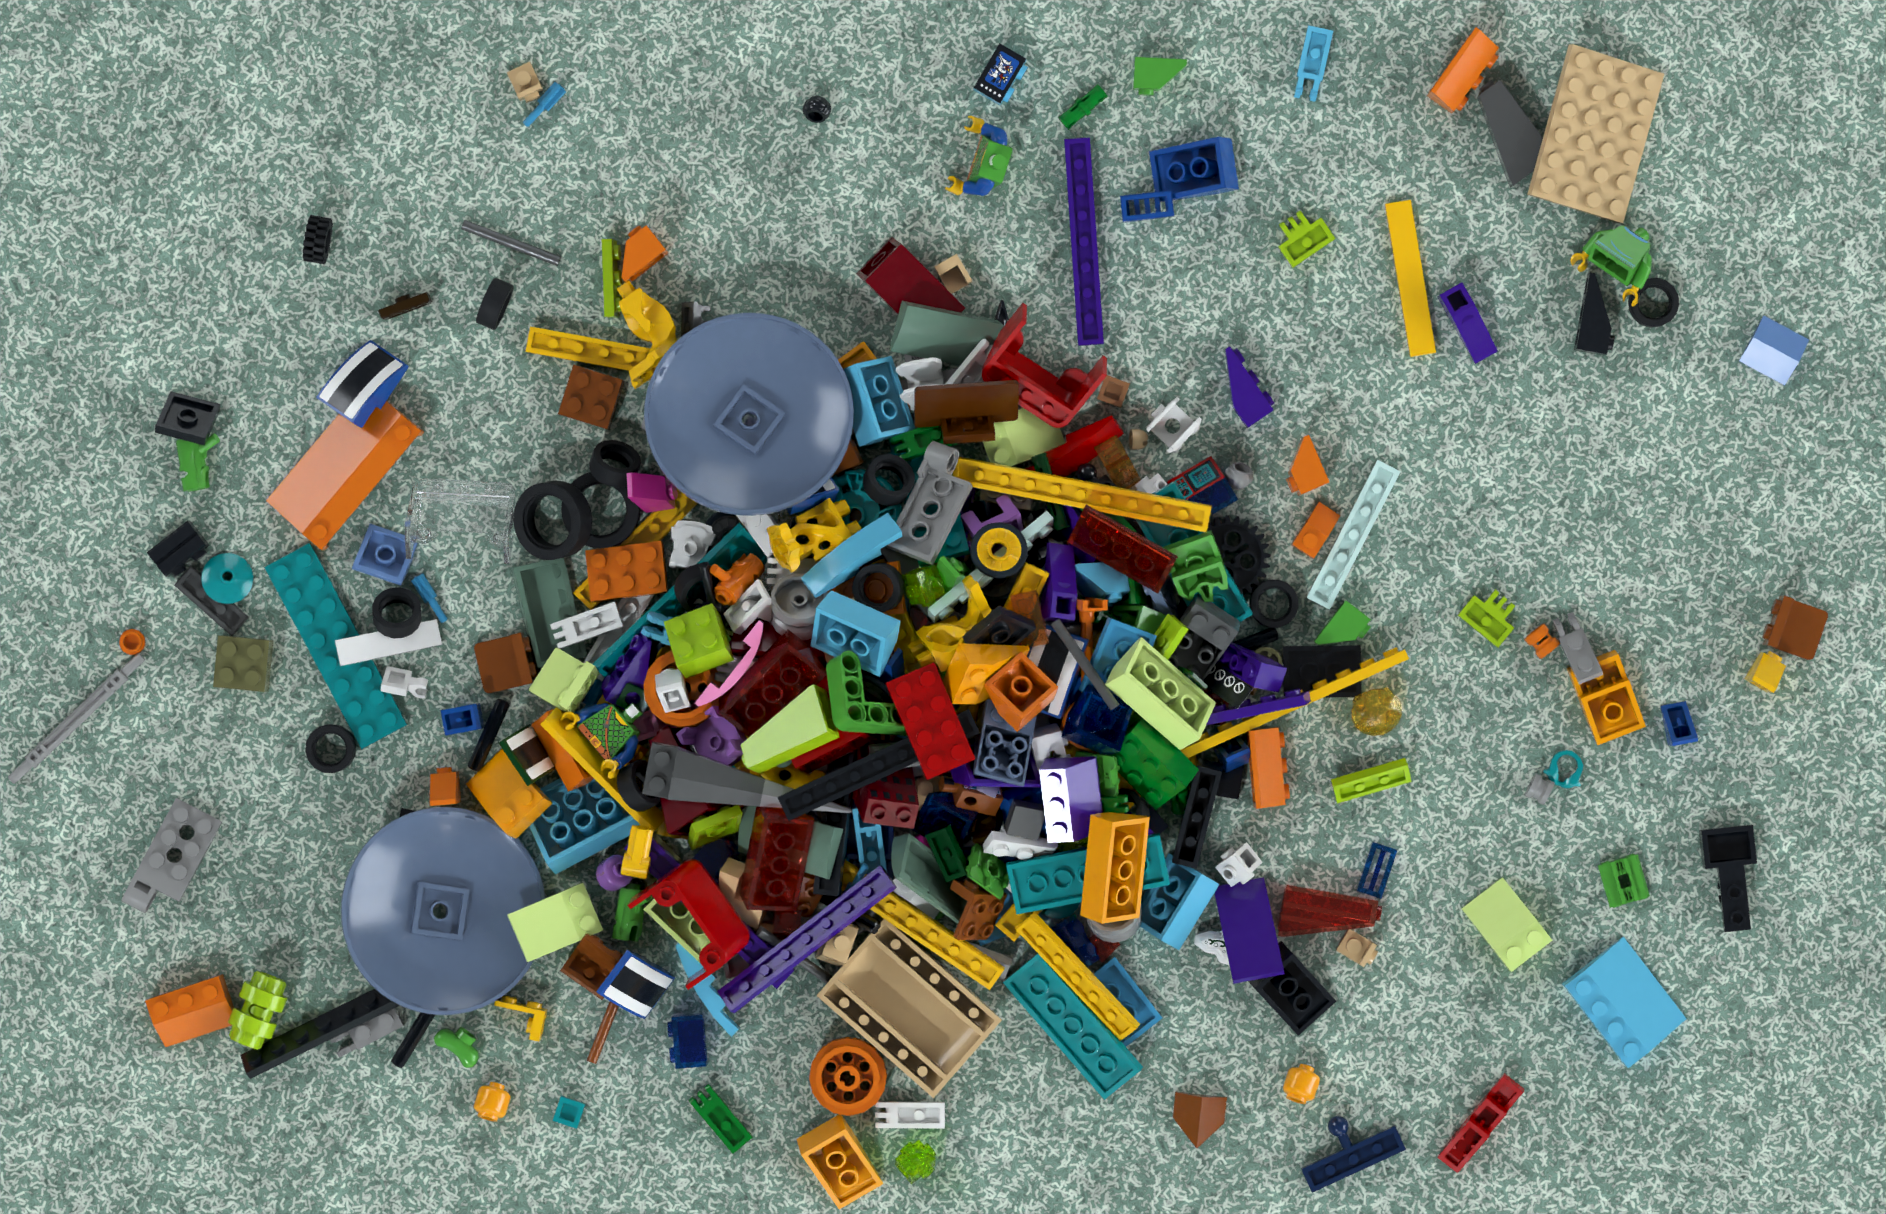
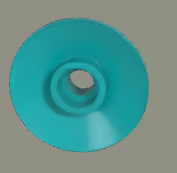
M222 553L212 557L205 564L201 582L205 593L212 600L222 604H233L241 601L249 594L253 585V572L248 562L239 555ZM224 573H231L233 578L230 581L224 580L222 577Z

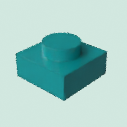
M561 1095L553 1121L577 1129L586 1103Z

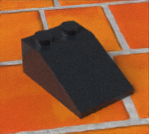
M1280 941L1278 945L1284 974L1248 982L1299 1036L1328 1010L1336 1000L1289 948Z

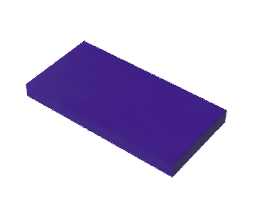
M1264 877L1249 880L1245 884L1238 882L1232 887L1229 884L1218 886L1214 895L1233 984L1283 975L1284 968Z

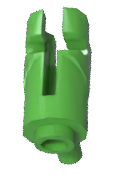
M215 433L208 437L205 446L181 439L176 440L180 464L179 470L188 473L181 479L184 492L210 488L209 466H206L205 459L207 457V450L220 442L219 437Z
M629 883L619 889L617 909L614 917L616 924L613 925L612 932L613 939L638 942L642 933L644 904L652 900V895L632 909L627 905L633 896L642 891L640 889L641 884Z

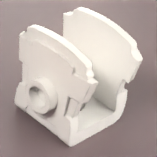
M934 357L904 362L896 368V372L901 377L904 376L907 379L908 389L904 390L899 396L905 403L910 405L912 414L914 413V389L916 387L945 385L941 371V359Z
M1178 397L1172 400L1166 407L1161 404L1151 414L1154 419L1146 429L1148 432L1151 430L1169 447L1167 450L1169 453L1178 452L1187 438L1200 429L1199 426L1202 420L1198 417L1194 422L1176 405L1180 400ZM1172 418L1180 423L1179 431L1174 434L1167 432L1165 429L1166 421Z
M677 521L674 527H671V539L674 542V549L669 561L670 568L687 569L690 566L696 565L706 555L708 547L713 545L716 534H713L712 527L696 521Z

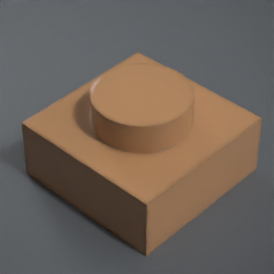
M1107 375L1102 383L1097 400L1121 408L1130 383Z

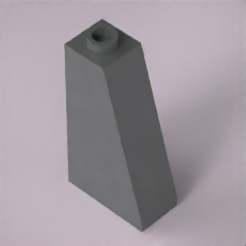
M1490 80L1479 89L1482 93L1477 99L1510 187H1513L1534 171L1543 137L1502 81L1499 80L1494 84Z

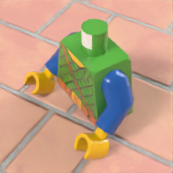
M968 116V118L973 120V124L971 127L964 126L965 130L978 134L981 133L982 135L967 181L963 182L954 176H949L948 180L954 182V184L950 188L945 187V189L955 195H960L964 192L965 194L984 196L1002 183L1013 148L1007 144V134L1004 130L988 123L984 124V120L981 118Z
M633 702L623 711L614 704L603 703L587 706L574 713L570 711L565 712L560 721L564 719L571 720L572 723L565 727L568 731L573 729L576 722L579 723L577 728L604 759L600 772L605 768L612 769L608 773V778L612 779L616 774V769L622 768L634 758L640 731L633 722L643 712Z

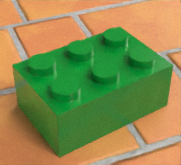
M1142 717L1117 735L1102 753L1103 755L1117 757V765L1120 766L1118 773L1155 810L1185 789L1199 771L1175 745Z

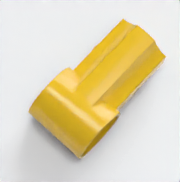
M632 825L627 852L624 853L621 875L647 879L654 829L642 825Z

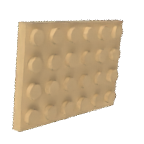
M1569 44L1527 195L1616 223H1623L1664 73L1584 47Z

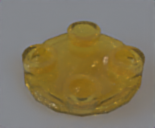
M1389 688L1371 689L1354 697L1351 709L1352 721L1355 727L1363 734L1371 736L1383 735L1392 731L1399 723L1402 716V705L1398 697Z

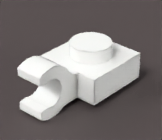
M387 666L381 683V692L406 696L407 691H409L415 697L423 699L426 697L428 680L421 677H412V671Z

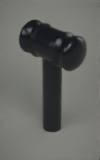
M702 562L699 564L706 602L703 601L702 604L697 603L695 609L712 603L720 615H724L730 605H723L716 599L713 579L709 571L710 565L708 562Z

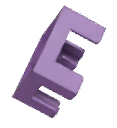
M1007 494L996 499L997 504L1004 513L983 523L979 521L973 511L960 515L963 526L972 539L979 529L995 522L1010 524L1020 532L1024 530L1021 513ZM967 541L970 551L971 541ZM995 544L991 549L992 553L995 554L1004 545Z
M712 706L704 712L705 715L712 716L698 727H684L676 733L682 745H694L699 755L731 767L742 759L741 744L747 740L730 706Z

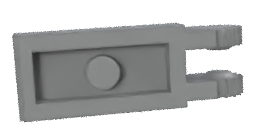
M1572 612L1567 614L1569 624L1574 630L1572 633L1565 635L1563 625L1558 618L1552 621L1559 636L1558 639L1563 652L1580 685L1602 676L1603 671L1583 628L1580 629L1579 623Z
M393 1008L331 1039L330 1042L336 1043L350 1034L354 1043L336 1052L340 1058L403 1027L404 1024L396 1008Z

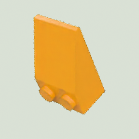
M959 643L943 678V684L952 704H978L989 699L990 696L984 684L1020 652L1027 656L1030 650L1029 646Z
M503 749L466 783L490 817L507 835L515 839L553 804L535 783L529 786L526 785Z
M841 1114L796 1139L801 1156L838 1209L845 1207L883 1184L859 1140Z

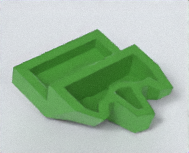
M1211 530L1162 547L1177 592L1186 600L1191 601L1194 594L1199 592L1204 602H1214L1213 588L1215 586H1218L1221 590L1228 589L1224 563Z

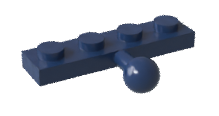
M1334 1116L1328 1122V1130L1332 1135L1338 1137L1343 1149L1304 1166L1301 1170L1313 1193L1406 1150L1395 1125L1352 1144L1347 1134V1120L1342 1116Z

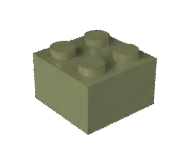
M218 635L213 687L269 692L274 640Z

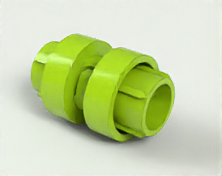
M256 971L251 982L244 981L239 997L243 998L245 1002L242 1009L233 1008L228 1023L233 1025L229 1033L231 1040L258 1050L262 1048L265 1038L272 1039L277 1026L275 1022L271 1021L274 1011L282 1013L288 999L283 995L287 986L284 980L261 971Z

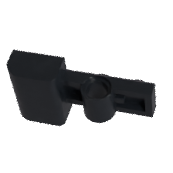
M1753 825L1699 830L1702 867L1704 869L1717 868V887L1721 891V895L1718 896L1721 904L1724 932L1751 930L1744 865L1757 864Z

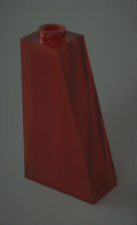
M1285 884L1277 936L1286 937L1374 927L1375 921H1380L1382 906H1378L1379 901L1377 899Z

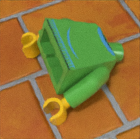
M1623 225L1614 230L1598 231L1584 245L1582 253L1572 255L1571 264L1573 266L1576 261L1583 260L1577 268L1579 272H1583L1588 266L1586 260L1588 258L1589 261L1624 285L1632 284L1631 289L1625 290L1622 297L1624 302L1627 295H1634L1635 299L1631 304L1633 307L1638 303L1637 292L1639 288H1643L1651 273L1652 257L1649 254L1651 247L1648 242L1649 234L1643 228H1638L1633 232Z

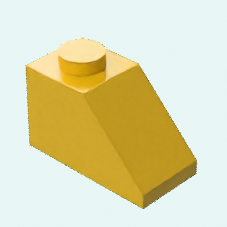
M1771 651L1767 654L1760 652L1744 679L1765 692L1774 693L1786 666L1780 663L1782 658Z

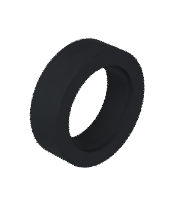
M588 472L575 479L571 484L583 493L587 488L603 483L593 477L591 472ZM627 486L614 487L621 493L626 504V515L621 526L607 535L590 534L585 544L586 546L592 548L617 546L626 540L636 529L640 518V508L628 498ZM562 502V519L567 531L570 533L571 516L568 508Z
M555 480L535 484L521 494L514 509L513 523L517 538L525 550L537 558L555 560L574 555L585 546L592 530V513L587 499L578 488L565 481ZM547 495L560 499L568 508L571 516L570 533L566 540L559 545L550 544L545 541L538 533L535 525L536 507Z

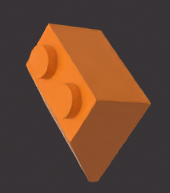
M639 225L628 234L630 238L625 244L621 277L624 282L630 281L632 283L669 254L647 225L643 228Z
M1309 435L1301 438L1288 471L1290 477L1286 478L1291 492H1297L1298 496L1329 483V479Z
M1022 652L1016 655L984 684L998 714L1017 732L1054 700L1058 690V686Z

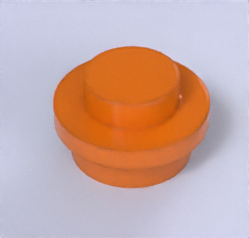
M136 629L126 630L119 639L120 648L129 655L140 653L146 643L144 635Z

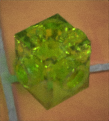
M936 565L920 566L902 575L906 588L905 592L911 605L922 604V607L931 606L937 601V598L946 594L943 580L939 575Z
M917 1140L914 1144L912 1142L907 1143L900 1150L901 1154L895 1158V1166L911 1185L921 1177L923 1179L927 1178L935 1170L936 1158L934 1156H936V1153L928 1143L924 1145L920 1140Z

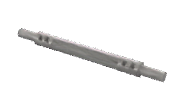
M137 653L125 666L115 670L108 679L24 757L26 760L8 776V779L15 784L32 767L36 768L115 691L129 680L128 676L145 661V658L140 653Z

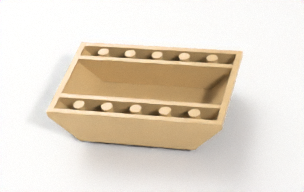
M883 919L880 922L881 927L878 929V932L876 934L870 933L849 957L846 964L842 965L816 996L934 1098L1002 1019L912 938Z

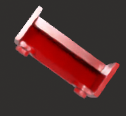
M1022 303L999 332L982 367V379L984 382L1018 381V405L1050 426L1062 428L1072 420L1107 376V358L1102 355L1088 374L1078 368L1065 370L1059 378L1018 352L1024 341L1021 329L1027 321V305Z
M696 859L684 861L633 896L627 905L632 909L651 895L658 904L664 907L673 906L680 900L683 902L710 940V943L701 950L699 955L700 963L704 968L689 977L685 985L688 990L720 969L741 951L750 939L748 927L703 864Z

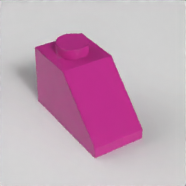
M627 473L628 498L645 513L675 508V499L678 496L677 488L665 476Z

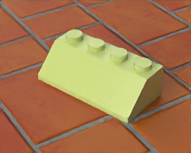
M1142 637L1114 665L1105 683L1112 692L1179 750L1200 739L1216 704L1212 698Z

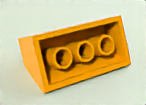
M1114 812L1090 815L1080 916L1101 924L1139 918L1150 817Z

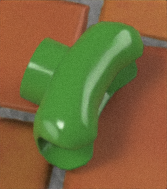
M459 1027L456 1033L449 1028H444L434 1036L435 1044L453 1052L464 1067L471 1068L477 1063L479 1053L472 1046L476 1037L465 1028Z

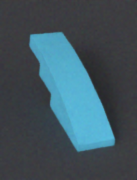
M888 513L883 515L823 557L801 577L803 583L815 598L854 577L859 572L860 566L881 555V548L901 538L902 530Z
M679 943L676 945L688 978L704 968ZM712 973L693 987L712 1016L732 1037L740 1027L722 1010L726 1004L717 990L711 985L717 978Z

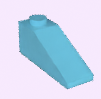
M852 799L851 805L860 867L865 862L869 864L866 874L871 873L878 866H882L887 872L881 825L863 823Z

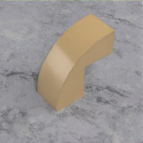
M728 857L719 873L720 890L740 918L750 927L758 929L766 916L771 896L742 885L748 865Z

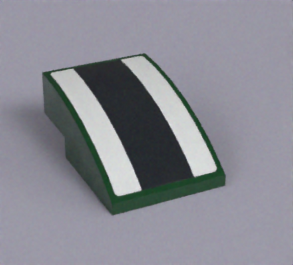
M531 724L499 742V745L527 786L534 784L556 770Z

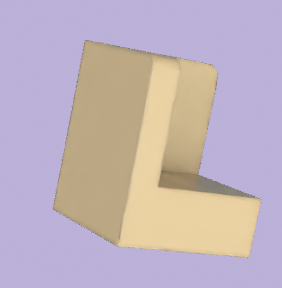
M957 254L934 266L946 289L951 294L972 283L971 277Z

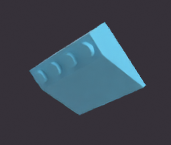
M559 778L540 788L553 804L529 827L547 865L557 874L628 837L632 825L640 824L595 779L587 785L568 792L562 779Z
M1624 937L1562 983L1627 1068L1648 1054L1686 1020V1017Z

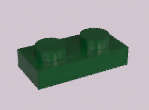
M947 825L927 833L925 837L946 882L966 876L967 871L965 869L968 863L951 826Z

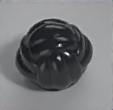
M816 95L805 101L802 111L807 120L821 123L829 117L831 104L824 97Z

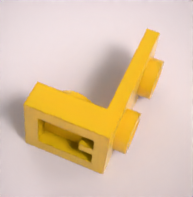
M505 995L502 996V999L495 1001L494 1006L534 1014V1018L529 1017L526 1032L530 1033L529 1040L538 1042L541 1040L548 1010L542 1008V1003L527 1001V1005L517 1003V998Z

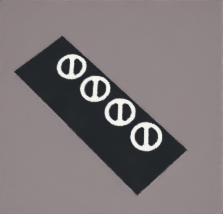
M1217 664L1214 665L1203 680L1208 686V690L1236 709L1240 707L1253 690L1252 687Z

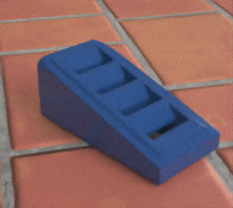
M1172 190L1120 196L1123 223L1174 216ZM1160 197H1165L1166 212H1161ZM1154 198L1156 213L1150 212L1149 199ZM1139 200H1144L1145 214H1140ZM1134 201L1135 215H1130L1129 202Z

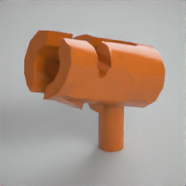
M744 553L737 561L732 563L733 566L730 570L725 571L717 564H713L710 567V573L720 580L715 586L714 592L716 599L721 604L734 605L754 583V580H757L765 571L762 561L752 553L748 556Z

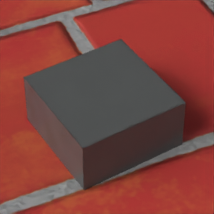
M1013 799L1004 825L1006 834L1038 840L1045 819L1043 804Z

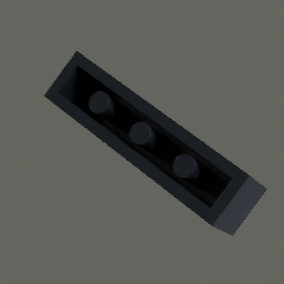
M1198 758L1196 764L1199 771L1192 780L1172 858V863L1197 869L1223 770L1222 763Z

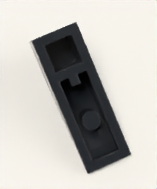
M1590 272L1586 278L1574 350L1607 355L1608 350L1612 351L1615 336L1611 335L1612 328L1596 274Z

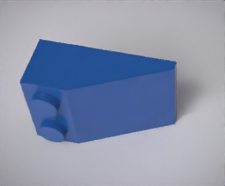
M1214 137L1149 151L1155 192L1172 190L1173 200L1239 190L1231 138ZM1160 197V202H1165V197Z

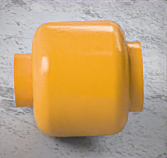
M1300 1064L1299 1067H1292L1288 1070L1283 1085V1091L1287 1094V1099L1299 1104H1306V1101H1311L1315 1098L1320 1078L1314 1073L1315 1069L1313 1067Z
M490 1082L489 1086L484 1085L478 1089L473 1106L474 1110L478 1112V1117L497 1122L498 1118H503L506 1115L511 1096L504 1090V1085Z

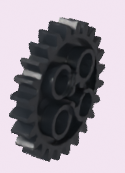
M1226 515L1224 523H1221L1220 519L1215 517V525L1212 526L1209 523L1208 531H1212L1222 558L1225 557V550L1227 553H1231L1244 544L1248 545L1247 549L1232 558V564L1228 561L1224 565L1230 571L1231 577L1241 594L1243 595L1242 589L1252 593L1250 585L1258 586L1260 583L1257 578H1266V574L1261 571L1262 568L1270 567L1269 564L1264 562V559L1271 557V554L1264 553L1263 551L1269 544H1261L1260 542L1265 535L1256 536L1255 532L1258 526L1249 529V520L1240 524L1239 516H1236L1234 521L1230 522L1229 515ZM1229 532L1236 533L1239 537V542L1235 547L1229 546L1226 542V536ZM1243 554H1248L1252 557L1253 564L1249 569L1243 568L1240 564V558Z

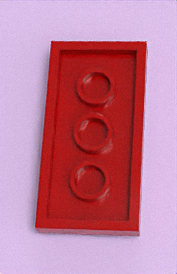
M934 662L885 683L926 780L975 760V756Z

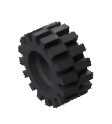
M310 215L306 225L305 240L303 241V261L319 264L326 263L331 243L332 218Z

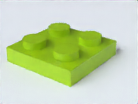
M727 805L718 809L714 815L709 817L702 815L693 820L687 841L691 850L739 831L743 814L739 805L733 807Z

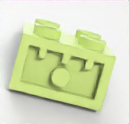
M555 648L531 684L529 691L549 704L558 707L563 712L570 711L574 713L600 673L588 661L584 664L561 649Z

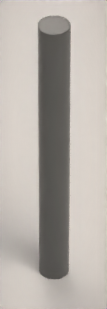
M464 220L461 229L556 266L560 262L561 256L467 220Z
M1060 619L1053 622L1051 626L1110 710L1115 709L1120 704Z
M762 926L756 932L758 937L773 947L782 941ZM805 958L798 964L825 984L833 977L808 958Z

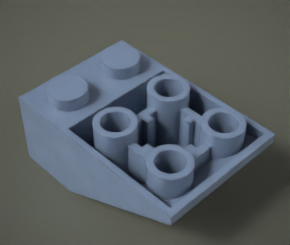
M987 699L978 708L976 726L980 733L974 735L975 760L973 775L1024 787L1036 716L1017 732L998 714L992 700Z

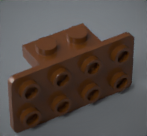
M1005 380L918 386L914 389L915 426L919 428L941 426L943 444L995 441L994 422H1007L1018 419V381Z

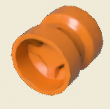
M1544 623L1524 638L1528 645L1536 649L1535 654L1539 659L1544 658L1560 645L1557 638L1549 634V629Z

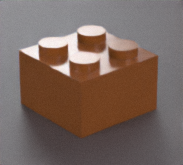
M573 364L558 414L610 430L625 381Z

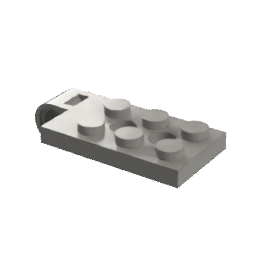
M932 441L928 445L924 459L917 471L919 478L896 521V524L902 530V537L886 545L888 549L930 565L934 564L973 487L970 482L952 476L959 459V451L936 441ZM928 506H938L936 513L932 515L925 514ZM920 527L927 528L924 536H914L916 529Z
M176 798L126 889L122 902L143 913H146L150 908L157 891L180 902L216 836L222 821ZM184 826H191L194 829V836L189 840H184L180 837V830ZM174 848L182 852V858L177 863H172L168 860V852Z

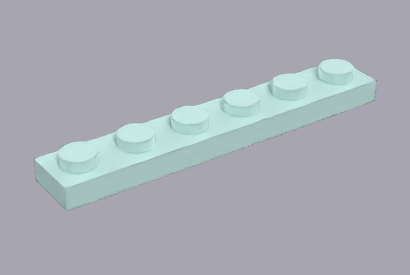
M1379 460L1376 461L1306 597L1307 599L1330 610L1401 471Z
M1045 511L1021 531L1026 540L1028 551L1032 548L1033 541L1038 537L1043 539L1052 531L1054 518L1048 511ZM1003 546L994 555L997 557L1004 556L1007 551L1006 547ZM977 568L969 574L979 583L981 588L987 586L993 580L992 577L983 574ZM962 581L928 608V616L934 623L939 619L942 621L947 619L954 611L952 608L958 603L964 604L968 601L969 596Z

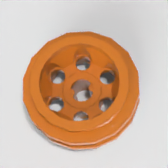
M669 651L658 657L647 671L643 684L645 701L651 712L665 724L679 728L697 726L712 716L705 715L704 712L712 706H719L722 695L707 704L698 706L695 710L687 707L665 713L656 691L655 675L672 667L678 669L673 652ZM716 668L689 678L684 677L685 684L689 683L691 686V691L688 694L690 702L693 700L697 701L702 694L698 690V686L701 683H705L708 686L712 681L718 687H721L722 682L714 679L715 673H718Z
M853 1037L834 1039L823 1046L812 1061L809 1075L812 1093L819 1103L835 1114L846 1116L864 1113L874 1106L885 1090L887 1079L885 1062L878 1050L865 1040ZM849 1052L852 1054L853 1058L850 1062L843 1060L844 1053ZM832 1062L836 1065V1070L829 1072L826 1069V1065ZM868 1062L870 1065L869 1070L862 1071L860 1063ZM844 1071H850V1075L855 1076L854 1082L846 1084L845 1079H841V1074ZM868 1081L870 1084L869 1090H862L860 1087L861 1082ZM829 1082L836 1084L837 1088L835 1091L827 1089ZM846 1091L853 1093L854 1097L852 1100H845L844 1093Z

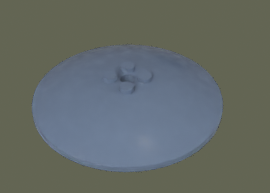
M739 313L718 317L684 334L669 348L656 366L647 389L644 408L645 430L654 459L667 479L688 498L707 508L727 514L745 516L764 515L782 511L816 493L831 478L844 458L852 435L854 415L853 399L848 379L832 351L817 336L804 327L781 317L761 313ZM745 415H754L757 418V422L753 426L744 425L742 419Z
M428 808L405 814L393 820L375 833L355 857L344 883L341 899V925L345 943L354 964L368 983L390 1001L416 1012L434 1015L461 1014L482 1008L496 1001L510 991L526 974L534 960L526 961L507 915L546 897L540 873L527 849L518 838L515 839L507 835L493 819L461 808ZM437 904H442L446 908V914L441 919L436 918L433 914V908Z

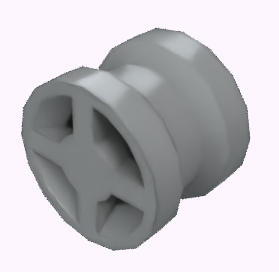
M1535 773L1524 796L1528 798L1533 797L1537 799L1538 803L1544 805L1551 794L1555 782L1551 780L1545 781L1541 778V775Z

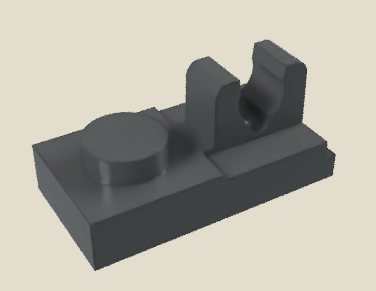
M698 302L682 303L681 337L693 328L707 322L701 318V314L703 311H711L710 306L699 305Z

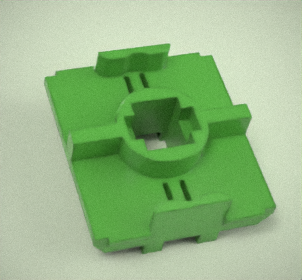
M1076 751L1075 757H1097L1101 795L1116 797L1119 793L1118 783H1120V778H1118L1120 766L1117 765V757Z
M976 843L971 849V854L967 857L969 865L965 869L967 877L996 898L1001 899L1004 888L1008 887L1009 883L1006 864L993 854L983 853V847Z
M1630 854L1626 857L1606 861L1598 865L1610 908L1643 900L1650 896L1638 854ZM1627 874L1630 885L1621 888L1618 876Z

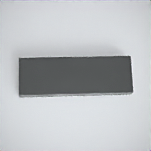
M190 566L174 586L230 636H233L248 620L249 616L234 603L222 604L212 600L203 589L201 582L202 574L193 566Z

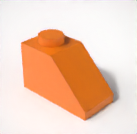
M1318 502L1291 545L1314 559L1341 515Z
M452 767L436 768L437 773L430 774V806L460 803L459 771L452 772Z

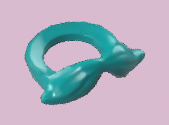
M1559 751L1553 755L1549 768L1544 770L1543 773L1548 776L1549 780L1555 782V785L1562 788L1580 787L1579 779L1583 771V763L1581 758L1573 751ZM1564 755L1571 756L1577 762V770L1569 778H1566L1564 782L1558 781V759Z

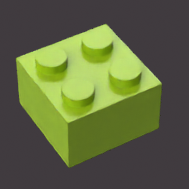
M712 603L664 621L676 666L685 678L734 660L722 617Z

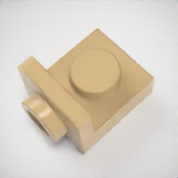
M531 62L506 72L520 101L525 99L526 103L540 97L539 92L543 91V88Z
M1348 928L1336 948V951L1362 967L1366 963L1371 965L1378 953L1375 950L1377 946L1375 943Z

